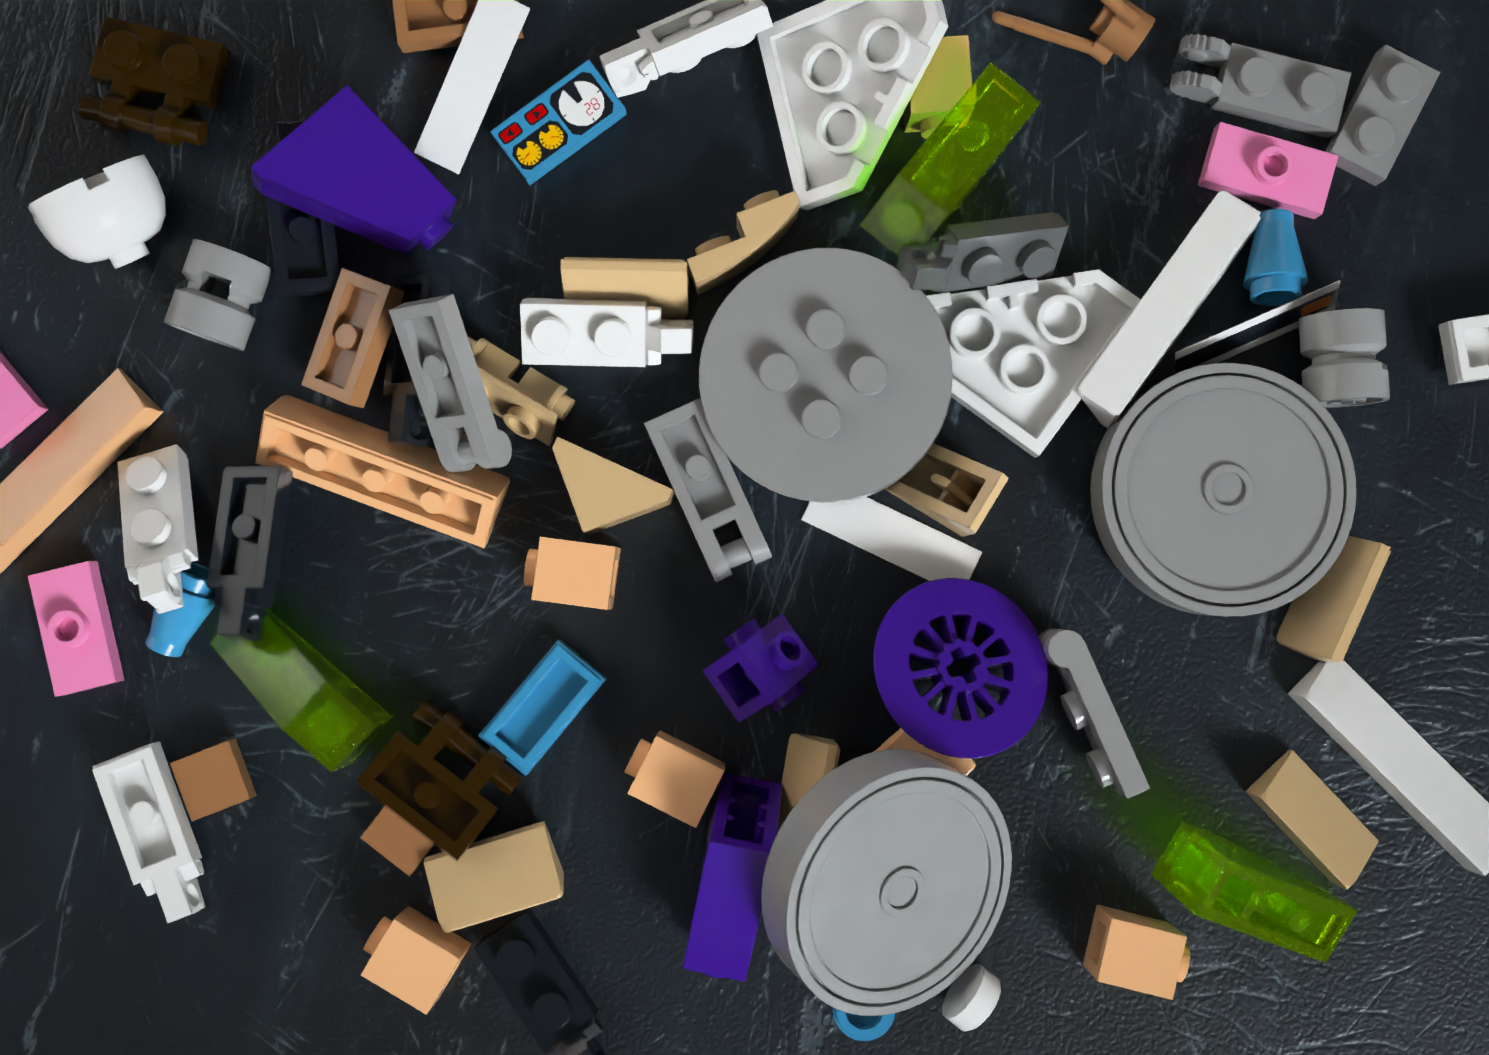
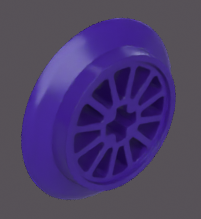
M944 578L928 581L902 595L891 606L880 624L873 654L876 684L883 703L892 718L916 742L930 750L950 757L983 758L1000 753L1016 744L1036 722L1042 710L1047 691L1048 673L1045 653L1039 636L1030 620L1014 602L999 591L985 584L961 578ZM953 620H958L962 623L959 638ZM934 621L938 624L940 636L929 625L930 622ZM975 628L985 635V639L977 646L972 641ZM916 635L929 650L916 646L913 643ZM993 644L1000 657L986 658L983 652ZM909 659L926 665L929 669L912 672L909 669ZM953 660L955 662L965 660L969 671L963 677L955 676L951 678L946 667ZM1001 667L1004 679L989 674L987 669ZM931 680L933 686L920 696L913 682ZM986 689L999 693L1000 699L998 703ZM941 691L943 696L939 711L936 712L929 707L928 701ZM956 701L962 721L952 718ZM974 702L984 712L985 717L983 719L978 718Z

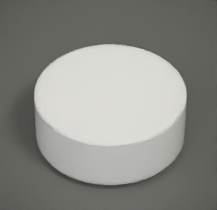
M974 964L968 967L948 990L942 1005L943 1016L962 1031H969L979 1027L992 1013L1001 993L1000 980L981 964Z

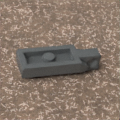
M1055 212L952 224L947 226L945 235L940 236L938 242L901 246L896 268L902 272L912 290H931L934 292H950L1048 278L1053 275L1069 225L1059 213Z

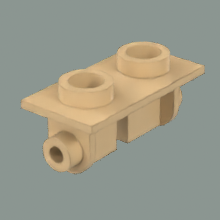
M468 337L492 412L503 418L505 424L517 435L526 439L536 438L550 447L554 438L557 418L563 421L575 402L574 399L566 395L568 389L531 367L519 383L514 382L510 378L518 369L520 360L484 338L475 341Z

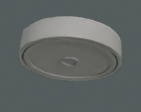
M813 248L790 253L764 264L743 279L729 293L712 319L704 339L699 365V389L705 417L713 436L728 458L744 474L769 490L784 496L811 502L837 503L860 499L886 489L912 471L925 457L937 439L947 416L952 391V358L947 335L938 313L922 290H912L909 287L910 284L901 271L879 258L862 252L839 248Z
M1214 363L1184 370L1154 384L1128 403L1118 420L1107 429L1095 456L1090 487L1091 508L1099 538L1110 559L1127 580L1150 598L1179 611L1226 617L1247 616L1276 609L1293 601L1313 587L1334 564L1347 541L1353 523L1357 494L1356 475L1348 444L1339 426L1321 402L1299 384L1279 373L1253 365L1238 363Z
M906 749L881 750L862 755L840 765L813 785L798 801L782 824L772 844L763 875L761 894L764 925L774 951L780 960L819 999L843 1012L863 1016H881L910 1009L934 997L951 985L973 963L988 942L1000 919L1009 890L1012 870L1011 841L1004 817L993 798L978 783L938 758L923 752Z

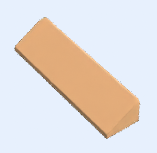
M117 368L0 484V574L164 412L122 369Z
M289 395L281 396L264 410L256 464L261 466H282L292 471V477L481 548H485L508 490L510 478L478 465H475L469 471L449 472L442 466L435 449L427 446H408L389 442V432Z

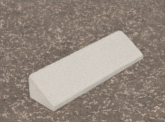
M1227 191L1217 193L1079 385L1078 392L1080 397L1100 424L1109 428L1112 423L1118 420L1128 403L1136 397L1248 241L1261 219L1259 216L1260 211Z
M1344 660L1340 661V663L1319 661L1291 689L1288 695L1465 869L1486 876L1489 873V803Z

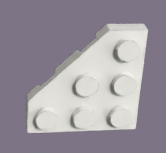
M825 0L772 23L773 27L757 33L793 190L796 192L800 202L799 208L810 210L863 191L948 28L942 0Z
M1099 269L1078 272L1066 277L1040 281L1032 279L987 286L981 290L955 294L947 292L926 296L940 317L950 345L952 358L951 397L1034 458L1040 456L1082 399L1078 392L1079 385L1141 300Z

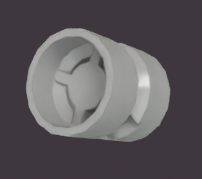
M193 239L182 269V274L188 280V285L184 288L175 289L163 323L209 341L244 351L255 322L254 316L248 309L250 304L262 302L273 269L238 252L213 243ZM216 282L229 286L227 300L210 294L215 288Z
M1376 308L1342 309L1315 313L1299 319L1300 352L1302 356L1312 360V365L1302 371V385L1325 408L1359 406L1390 400L1387 365L1376 360V354L1387 345L1384 310Z

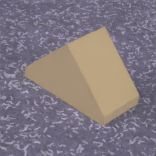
M557 437L552 447L584 533L593 534L671 505L675 496L673 489L562 438Z
M933 444L925 457L912 471L885 490L963 537L977 532L1009 478L1000 471Z

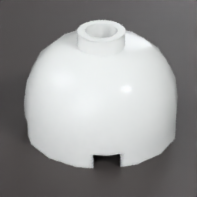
M144 154L103 168L104 172L85 180L80 178L31 202L28 209L34 217L33 219L39 230L50 244L70 259L85 263L103 261L109 258L115 269L150 254L144 242L151 239L161 230L166 217V202L158 177Z

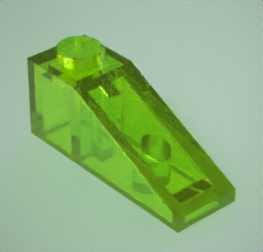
M991 62L899 172L860 226L898 257L901 246L932 243L1042 102Z
M265 608L266 617L260 641H235L219 635L211 641L210 645L282 730L330 772L352 764L392 718L386 710L268 608Z
M1183 821L1151 873L1157 881L1194 915L1324 963L1328 961L1358 910L1345 901L1228 839Z

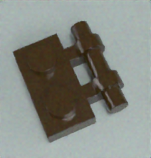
M104 16L89 75L98 83L111 86L110 93L105 95L104 98L87 94L82 95L78 104L79 116L82 119L100 122L104 130L126 134L129 130H135L154 135L155 140L160 143L179 146L182 142L202 146L207 139L208 126L205 121L190 118L192 107L196 105L217 110L231 52L223 43ZM140 93L165 98L163 105L158 110L137 106Z
M425 700L415 711L411 720L429 734L417 746L397 731L356 780V784L457 862L498 810L496 806L479 793L491 781L506 794L510 795L525 775L506 762L507 757L493 745L491 748H488L462 728L465 721L449 710L444 714L428 700ZM446 747L473 767L464 781L435 760Z

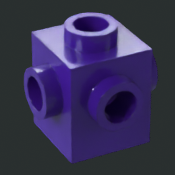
M781 614L763 627H760L753 618L726 637L724 642L730 650L702 672L740 723L767 705H770L773 711L777 712L791 703L805 691L799 681L819 664L784 615Z

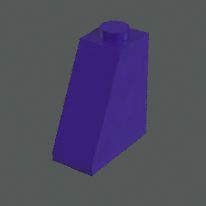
M348 85L251 166L253 185L262 195L404 255H408L419 244L426 250L431 249L454 226L448 218L452 215L457 199Z
M726 772L723 773L713 814L683 969L704 973L710 977H724L746 982L762 912L761 893L763 875L772 844L777 836L783 784Z

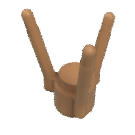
M1100 0L1104 7L1089 28V30L1098 35L1096 41L1001 11H996L992 15V20L997 24L1086 53L1104 66L1113 54L1127 62L1149 33L1156 18L1129 0Z

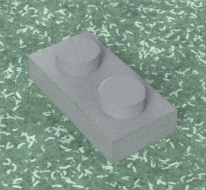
M1384 45L1378 50L1339 123L1337 132L1334 133L1325 152L1339 156L1336 166L1374 186L1386 180L1440 72L1388 45Z

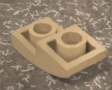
M773 190L749 199L744 203L745 210L736 213L737 230L740 239L731 242L729 236H721L711 239L695 249L697 255L687 259V264L698 295L739 275L756 263L779 242L798 218L800 202L795 191L780 196L778 191Z

